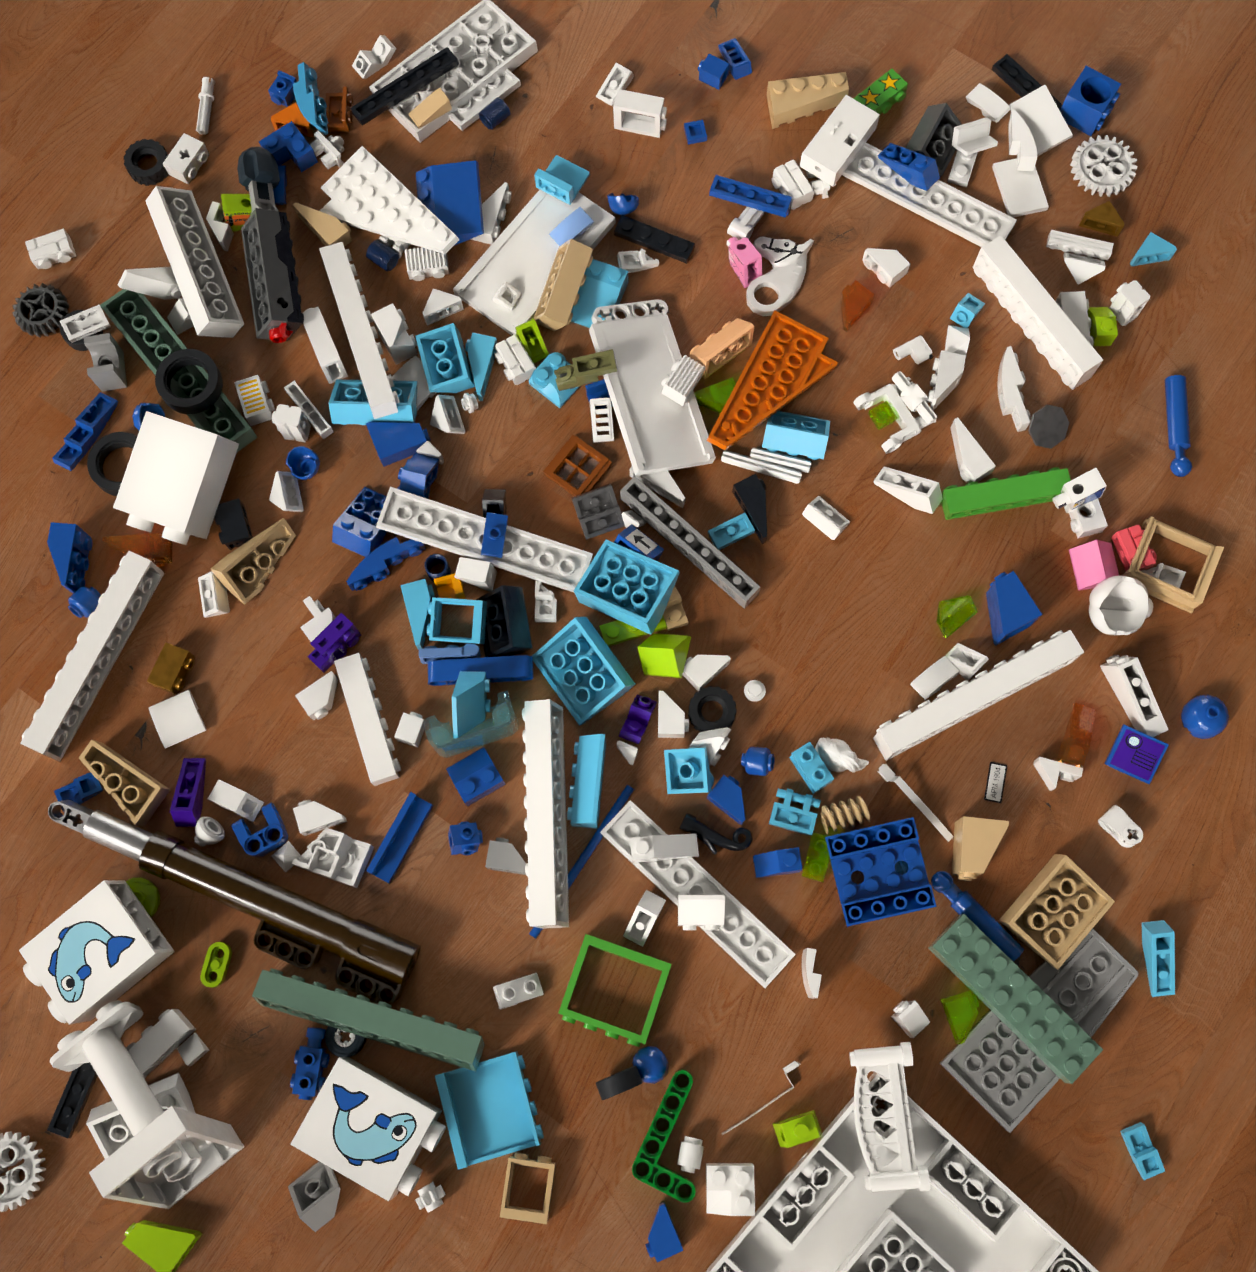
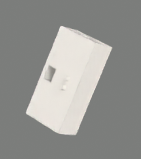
M845 95L803 151L800 167L834 186L877 128L880 114Z

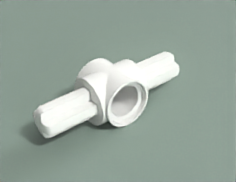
M901 371L895 373L892 381L902 392L900 398L911 411H917L927 424L934 422L937 415L927 404V395L918 384H911Z

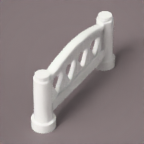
M900 1042V1046L855 1049L853 1052H849L850 1064L857 1068L854 1087L855 1126L859 1144L870 1172L869 1175H864L866 1191L879 1192L919 1188L920 1191H929L930 1179L927 1165L917 1166L904 1073V1067L913 1066L911 1043ZM870 1071H874L890 1081L877 1092H871L869 1090L870 1081L867 1075ZM873 1096H878L893 1105L882 1115L875 1117L872 1114L874 1106L870 1100ZM877 1120L896 1129L882 1142L875 1139L877 1131L874 1129V1122ZM880 1145L900 1154L885 1167H881L878 1163L880 1156L877 1154V1148Z

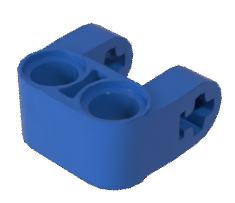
M272 802L261 808L269 825L262 830L251 834L243 819L231 824L244 851L253 857H263L283 846L288 840V833L283 820ZM279 830V839L272 841L273 832ZM256 841H259V842H260V848H259V850L256 851V852H253V851H252V845H253V843L256 842Z

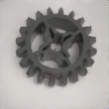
M42 283L40 287L34 284L32 289L26 287L27 291L25 293L20 292L21 297L15 298L17 304L12 305L15 310L13 312L15 322L24 332L31 336L36 335L41 338L43 334L49 337L50 332L56 334V329L60 328L61 325L60 320H63L69 314L68 309L70 307L67 303V298L62 295L59 289H55L51 285L47 286ZM53 301H54V303H55L54 310H52V307H53L52 303H53Z

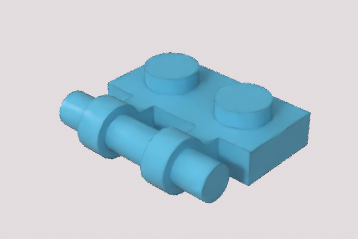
M778 788L776 797L783 798L784 802L783 804L774 802L769 824L812 836L818 814L809 812L810 806L819 808L821 800L813 798V795L806 794L805 796L794 793L792 789L787 788V790ZM791 801L801 803L803 808L792 807L790 803Z

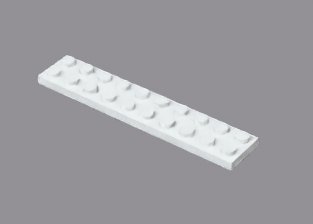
M868 143L864 144L842 174L848 179L980 247H983L1000 235L1006 240L1017 219L940 180L927 191L911 185L878 158V154L882 150Z
M390 487L376 528L470 559L491 562L495 567L574 592V589L589 567L593 553L508 525L506 527L502 558L481 555L486 518Z
M631 800L600 832L631 863L630 838L667 835ZM692 857L632 863L677 906L678 895H725L724 926H719V930H705V926L699 927L764 988L770 984L796 955Z

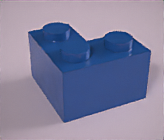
M292 121L259 141L260 146L274 156L278 166L292 159L299 170L303 172L318 163L313 148Z
M415 453L411 459L407 460L406 465L400 468L398 473L400 486L397 489L429 499L430 486L437 478L439 459Z

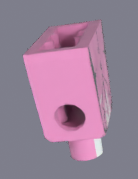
M732 237L727 241L729 262L743 287L747 288L751 281L762 276V256L748 238L744 237L738 240L737 237Z

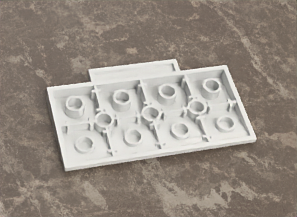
M491 0L479 2L369 86L370 91L375 93L446 47L451 50L459 61L458 66L388 109L420 143L449 120L461 131L479 119V112L497 97L503 100L521 86L520 80L512 71L538 52L536 41ZM441 88L448 97L452 110L418 129L410 118L409 113L431 93Z

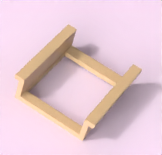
M1151 516L1143 522L1144 533L1129 570L1122 575L1141 581L1146 586L1148 595L1193 613L1194 608L1204 601L1224 547L1215 546L1160 522ZM1154 533L1207 555L1193 594L1139 571Z

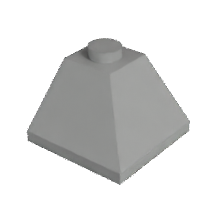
M319 1161L288 1186L299 1218L315 1232L335 1217L341 1190L333 1169Z

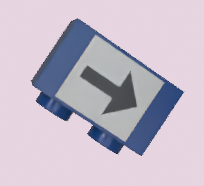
M632 524L620 532L614 543L656 561L659 560L664 551L662 547Z

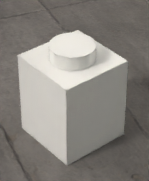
M403 712L394 736L395 739L418 748L427 725L426 721L422 719L423 716L415 712H410V714Z

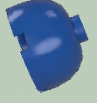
M1199 695L1184 705L1181 719L1183 726L1187 727L1192 736L1200 739H1211L1222 733L1229 721V713L1226 705L1219 698L1212 695Z

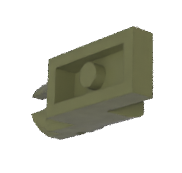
M613 349L572 358L573 364L554 370L559 391L598 382L600 375L618 372Z

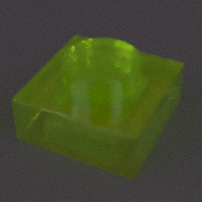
M887 401L868 412L878 430L895 422L898 418Z

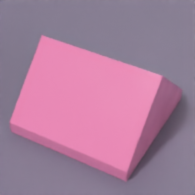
M1094 540L1069 550L1078 590L1095 588L1101 581L1119 575L1112 543Z

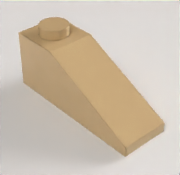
M299 203L293 204L297 216L325 246L343 242L345 247L352 241L350 236L351 229L345 222L341 223L334 216Z

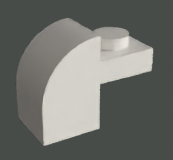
M309 596L303 602L314 618L300 628L310 642H312L335 619V615L329 607L324 609L318 599L313 601Z

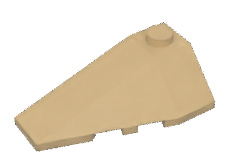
M282 518L226 555L211 570L227 590L243 604H246L264 587L263 583L268 575L273 573L275 564L280 556L284 555L296 534L287 521Z

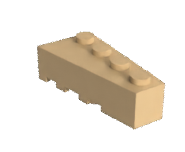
M846 72L768 81L766 96L772 129L778 128L780 124L786 122L787 124L792 123L795 119L802 116L809 117L819 110L825 111L837 107L849 92Z
M91 740L79 757L93 776L101 782L108 794L112 795L118 802L119 807L131 818L130 820L135 825L145 827L170 791L169 788L102 742Z

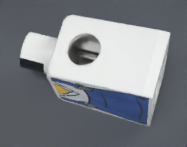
M1094 468L1064 484L1061 494L1052 499L1057 509L1068 505L1070 510H1074L1102 497L1107 485L1098 469Z

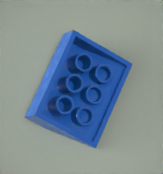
M476 160L432 165L416 172L417 199L459 238L455 245L484 234L479 165Z

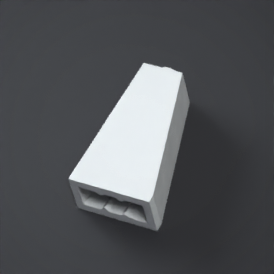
M319 307L305 310L303 312V324L329 384L336 382V379L348 377Z

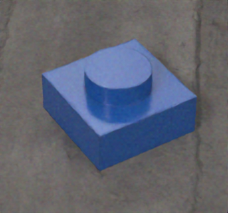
M703 120L684 123L688 145L707 141Z

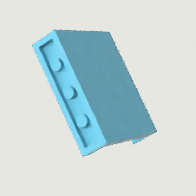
M517 1051L479 1062L476 1072L466 1068H459L435 1075L458 1170L526 1148L539 1146L541 1144L540 1139L544 1138L542 1127L540 1124L536 1125L534 1117L538 1115L536 1104L534 1101L530 1102L528 1093L532 1092L529 1078L524 1079L522 1069H526L523 1055L518 1056Z

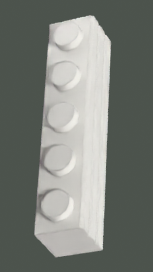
M1051 230L1046 247L1075 253L1076 255H1085L1090 258L1108 260L1112 254L1114 243Z
M295 380L284 387L294 403L301 407L308 421L322 439L333 433L331 426L325 421Z

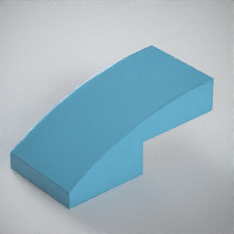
M1139 1122L1120 1130L1130 1156L1143 1180L1165 1172L1158 1150L1153 1147L1145 1124Z

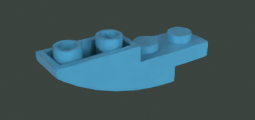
M303 62L298 65L299 81L293 84L295 99L307 121L324 135H327V105L325 100L318 96L317 73Z

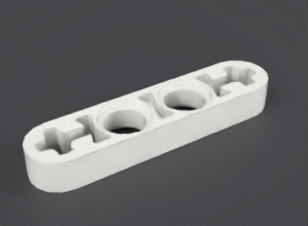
M659 299L602 306L595 309L591 319L592 323L595 324L666 315L668 306ZM641 309L644 312V316H638L634 310ZM615 312H623L626 318H618Z

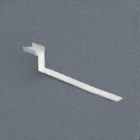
M883 763L878 768L879 771L877 772L886 782H895L948 842L954 837L900 776H895L896 774L887 764Z
M793 1061L784 1067L785 1075L801 1064ZM792 1085L791 1088H789L788 1090L774 1098L772 1101L761 1107L759 1110L751 1114L749 1117L737 1123L736 1125H734L733 1127L729 1128L721 1134L724 1135L725 1133L734 1129L738 1125L742 1124L743 1122H745L746 1120L760 1112L762 1109L773 1103L775 1100L783 1096L785 1093L792 1090L794 1086Z

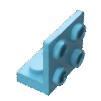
M556 155L546 171L538 168L534 174L536 188L571 205L590 176V172Z

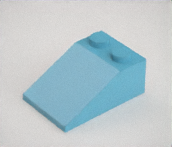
M595 259L592 260L589 268H586L584 273L586 280L578 290V294H580L579 300L575 306L573 305L571 311L573 313L571 322L588 328L593 324L591 318L595 309L602 306L620 304L629 283L627 270Z
M460 671L452 694L453 738L461 737L485 721L487 712L491 711V700L487 699V692H490V679H486V672Z

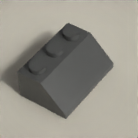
M947 103L927 107L906 146V149L935 159L940 177L943 176L956 151V148L952 146L954 127L962 125Z

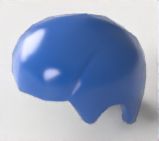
M613 193L607 195L610 209L618 215L630 214L639 205L637 195L625 196L623 193L620 196H614Z
M144 402L135 407L132 418L134 426L138 430L141 428L146 411L165 417V412L159 404Z
M299 446L294 447L288 453L286 465L290 468L293 476L307 480L311 479L319 471L320 460L313 450Z
M643 1047L633 1057V1066L637 1067L640 1077L645 1083L655 1084L662 1081L668 1073V1059L657 1047Z

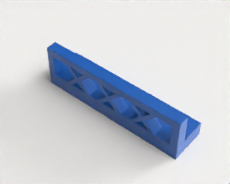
M715 175L709 192V196L785 218L789 214L792 201L791 196L719 175Z
M410 792L366 871L390 884L433 805Z

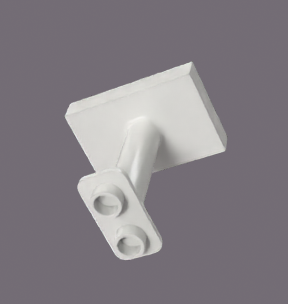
M115 1000L104 1005L97 1012V1021L85 1031H74L61 1039L57 1045L59 1051L51 1057L50 1063L53 1068L70 1072L82 1064L90 1062L134 1136L89 1172L102 1197L170 1209L242 1150L244 1145L230 1124L171 1106L164 1112L121 1041L124 1031L143 1016V1011L139 1006L130 1002Z

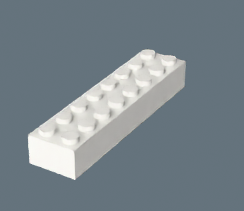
M156 186L146 199V204L197 335L233 338L244 325V322L192 191Z
M1000 235L981 247L973 266L975 274L982 278L986 283L987 289L995 294L1000 305L1007 309L1011 314L1012 320L1023 329L1025 336L1033 341L1038 352L1046 357L1050 367L1059 373L1063 383L1073 390L1092 378L1103 359L1005 239Z

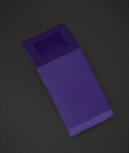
M637 694L631 704L619 737L639 744L645 734L657 702L649 697Z

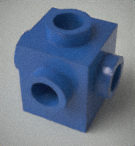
M464 821L449 827L448 839L451 855L462 854L467 856L478 852L479 845L483 842L482 831L477 829L476 822Z

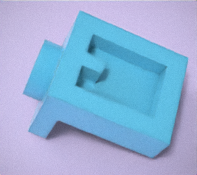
M967 293L957 304L950 319L963 328H968L985 303Z

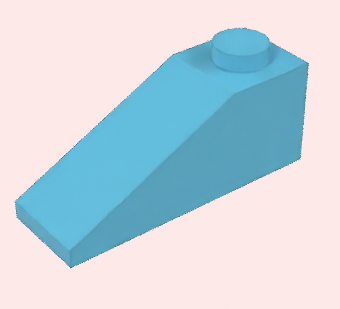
M472 332L471 339H468L466 342L465 351L468 352L478 399L483 401L495 359L494 353H496L495 345L497 344L496 337Z
M426 579L400 585L415 645L418 650L423 649L427 625L431 616L428 613V606L432 602V597H435L432 584L428 585Z
M1164 920L1142 922V946L1152 997L1175 995V932Z

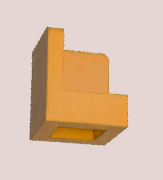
M455 573L434 579L439 598H466L462 581L454 578Z

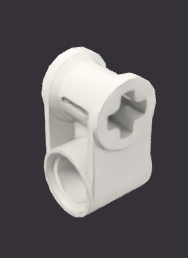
M1113 805L1098 820L1099 825L1123 847L1130 848L1143 839L1141 828L1117 805ZM1129 833H1132L1133 835L1131 837V840L1127 837Z

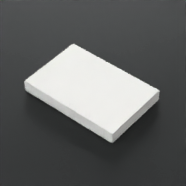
M1046 85L1009 105L1010 109L1016 110L1029 127L1036 144L1037 157L1073 137Z
M1017 158L993 163L994 175L1009 216L1014 218L1048 210L1049 205L1036 167L1034 171H1020L1017 169Z

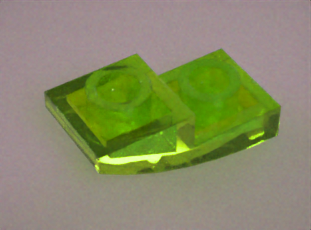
M813 832L804 862L802 877L820 882L824 881L829 863V853L825 837H828L827 835Z

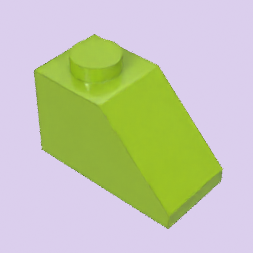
M1089 307L1087 313L1088 317L1091 318L1090 336L1094 340L1093 346H1111L1118 336L1116 316L1108 307Z

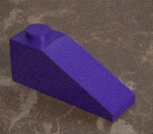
M205 758L183 759L170 808V813L176 827H195L200 819L203 807Z

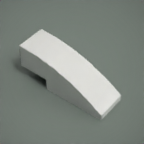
M1011 110L1008 123L1009 155H1017L1018 170L1034 171L1037 149L1033 135L1016 110Z

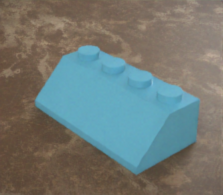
M336 379L328 403L332 424L366 425L368 422L415 423L418 381H393L394 387H391L392 392H397L400 403L396 404L398 413L374 419L362 380Z
M605 734L579 736V742H575L574 755H577V764L573 763L572 777H575V784L570 785L569 798L573 799L572 807H568L567 820H571V826L598 829L606 751Z

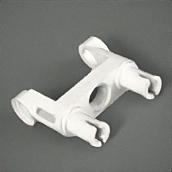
M888 384L871 394L869 392L864 393L853 402L858 410H866L884 401L902 430L891 435L890 439L882 444L881 447L886 454L893 452L903 442L918 435L921 429L930 425L921 416L917 418L912 416L900 398L902 392L896 384Z

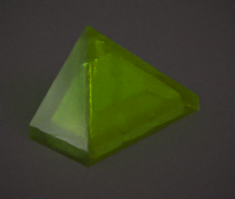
M969 595L939 601L936 622L943 636L948 638L978 611Z

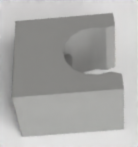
M106 333L84 337V344L90 351L93 360V367L87 368V374L102 392L127 388L124 352L111 334Z

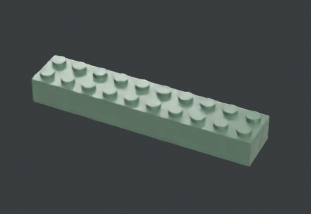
M122 289L100 305L154 375H156L160 363L168 355L178 350L187 349L144 294ZM197 365L182 367L171 379L170 388L172 394L179 398H192L199 395L208 383V374L203 367ZM221 392L218 400L209 409L197 414H186L197 428L239 443L237 452L258 438L223 392Z
M271 968L270 971L262 970L252 997L261 1006L322 1025L331 1026L475 1072L477 1070L485 1044L482 1036H479L480 1032L470 1028H466V1031L459 1030L456 1024L444 1021V1024L436 1023L433 1017L422 1015L420 1018L414 1016V1012L404 1008H400V1011L391 1009L392 1006L385 1002L379 1001L377 1005L369 1002L370 999L362 995H357L354 998L348 996V992L342 989L335 988L334 991L326 989V985L319 982H313V985L304 982L305 979L292 975L289 978L283 976L284 973Z

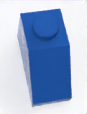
M723 775L711 790L712 792L707 795V799L742 826L745 821L742 790L739 787L740 783L732 776L727 778Z
M799 847L775 850L753 856L756 878L799 873L803 870Z
M665 1202L659 1204L648 1234L649 1243L645 1244L650 1258L655 1257L657 1263L683 1251V1246Z

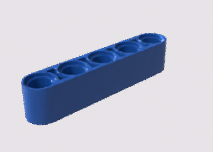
M528 655L435 660L428 662V684L432 686L456 685L460 671L486 672V679H490V683L527 681L534 678L533 657Z

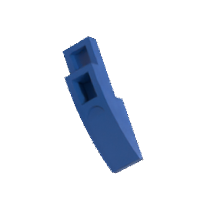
M395 537L367 555L354 569L346 582L352 591L362 590L367 587V584L373 581H382L387 575L391 574L388 569L389 565L395 566L409 556H418L426 548L422 542L412 539L400 544L398 538Z

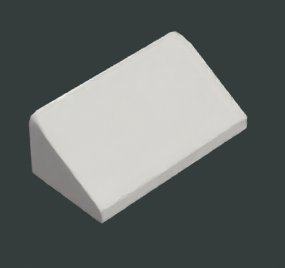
M817 496L810 502L802 513L806 519L832 540H835L850 524L848 519L820 496Z
M209 572L199 577L198 582L204 618L229 613L227 589L221 584L215 574Z

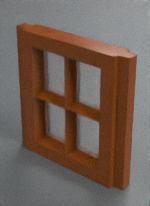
M572 435L544 469L543 474L573 496H577L591 491L612 465V462L580 438Z

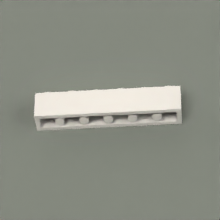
M359 653L335 660L334 663L370 782L376 786L400 778L398 771H401L397 758L394 759L392 751L395 748L392 739L387 738L385 732L389 730L386 719L380 716L379 711L382 710L379 698H375L373 693L376 690L373 678H369L367 673L370 670L367 658H363Z

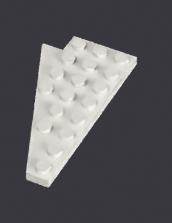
M363 146L321 187L331 200L320 211L336 217L341 223L345 222L353 227L442 254H446L459 241V238Z

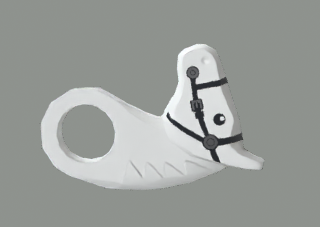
M759 237L754 241L753 246L762 257L770 261L773 269L751 281L746 291L747 305L752 312L761 316H772L774 310L780 312L792 302L803 283L806 273L807 253L812 247L814 240L809 239L804 244H798L790 239ZM761 287H770L776 291L778 299L771 305H763L757 302L754 293Z

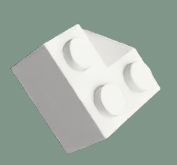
M392 303L371 314L377 332L396 365L417 355L415 348L417 342L413 334L408 335L406 331L409 328L401 309L396 310Z
M706 1163V1213L727 1216H755L753 1163Z

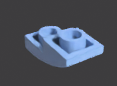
M579 207L553 229L549 235L561 246L568 240H574L578 235L581 236L594 221Z

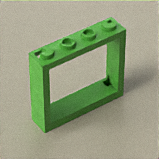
M585 934L558 1014L563 1015L562 1020L572 1024H575L576 1020L584 1022L583 1027L596 1032L597 1028L606 1030V1036L618 1040L620 1035L628 1038L626 1043L640 1047L641 1043L646 1044L672 964ZM589 946L662 971L641 1035L568 1010Z

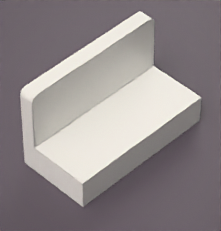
M985 117L954 127L952 146L964 155H970L997 146L998 141L989 135L991 120Z

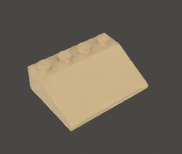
M1055 854L999 919V922L1017 939L1058 970L1115 901L1067 855Z

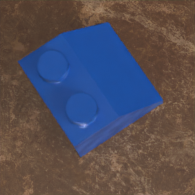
M484 747L446 769L467 807L506 785Z

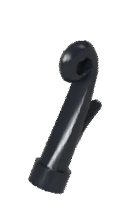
M689 813L685 815L679 828L687 833L697 834V838L714 855L717 854L714 844L725 849L741 851L748 848L752 843V834L746 828L735 830L732 840L701 823L695 816ZM739 834L746 836L743 843L738 842Z

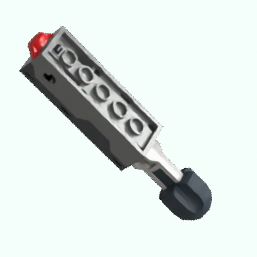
M250 147L239 156L237 170L239 183L249 191L252 208L251 215L242 226L241 232L256 336L258 339H269L274 343H283L288 341L304 322V314L301 313L300 306L301 295L298 293V277L295 273L296 260L292 253L293 241L290 239L289 233L290 222L287 220V213L279 212L275 206L273 189L279 185L280 177L274 156L262 147Z

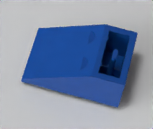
M364 487L333 524L332 542L364 557L378 548L387 533L385 530L376 528L387 496Z
M51 522L47 544L62 586L71 593H74L78 588L85 587L84 576L85 571L89 567L88 554L92 549V539L77 524Z

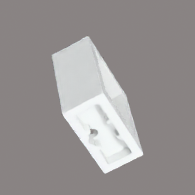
M622 89L617 90L613 105L614 129L660 138L661 131H665L667 124V107H664V98Z
M100 305L60 320L69 341L72 343L111 327Z

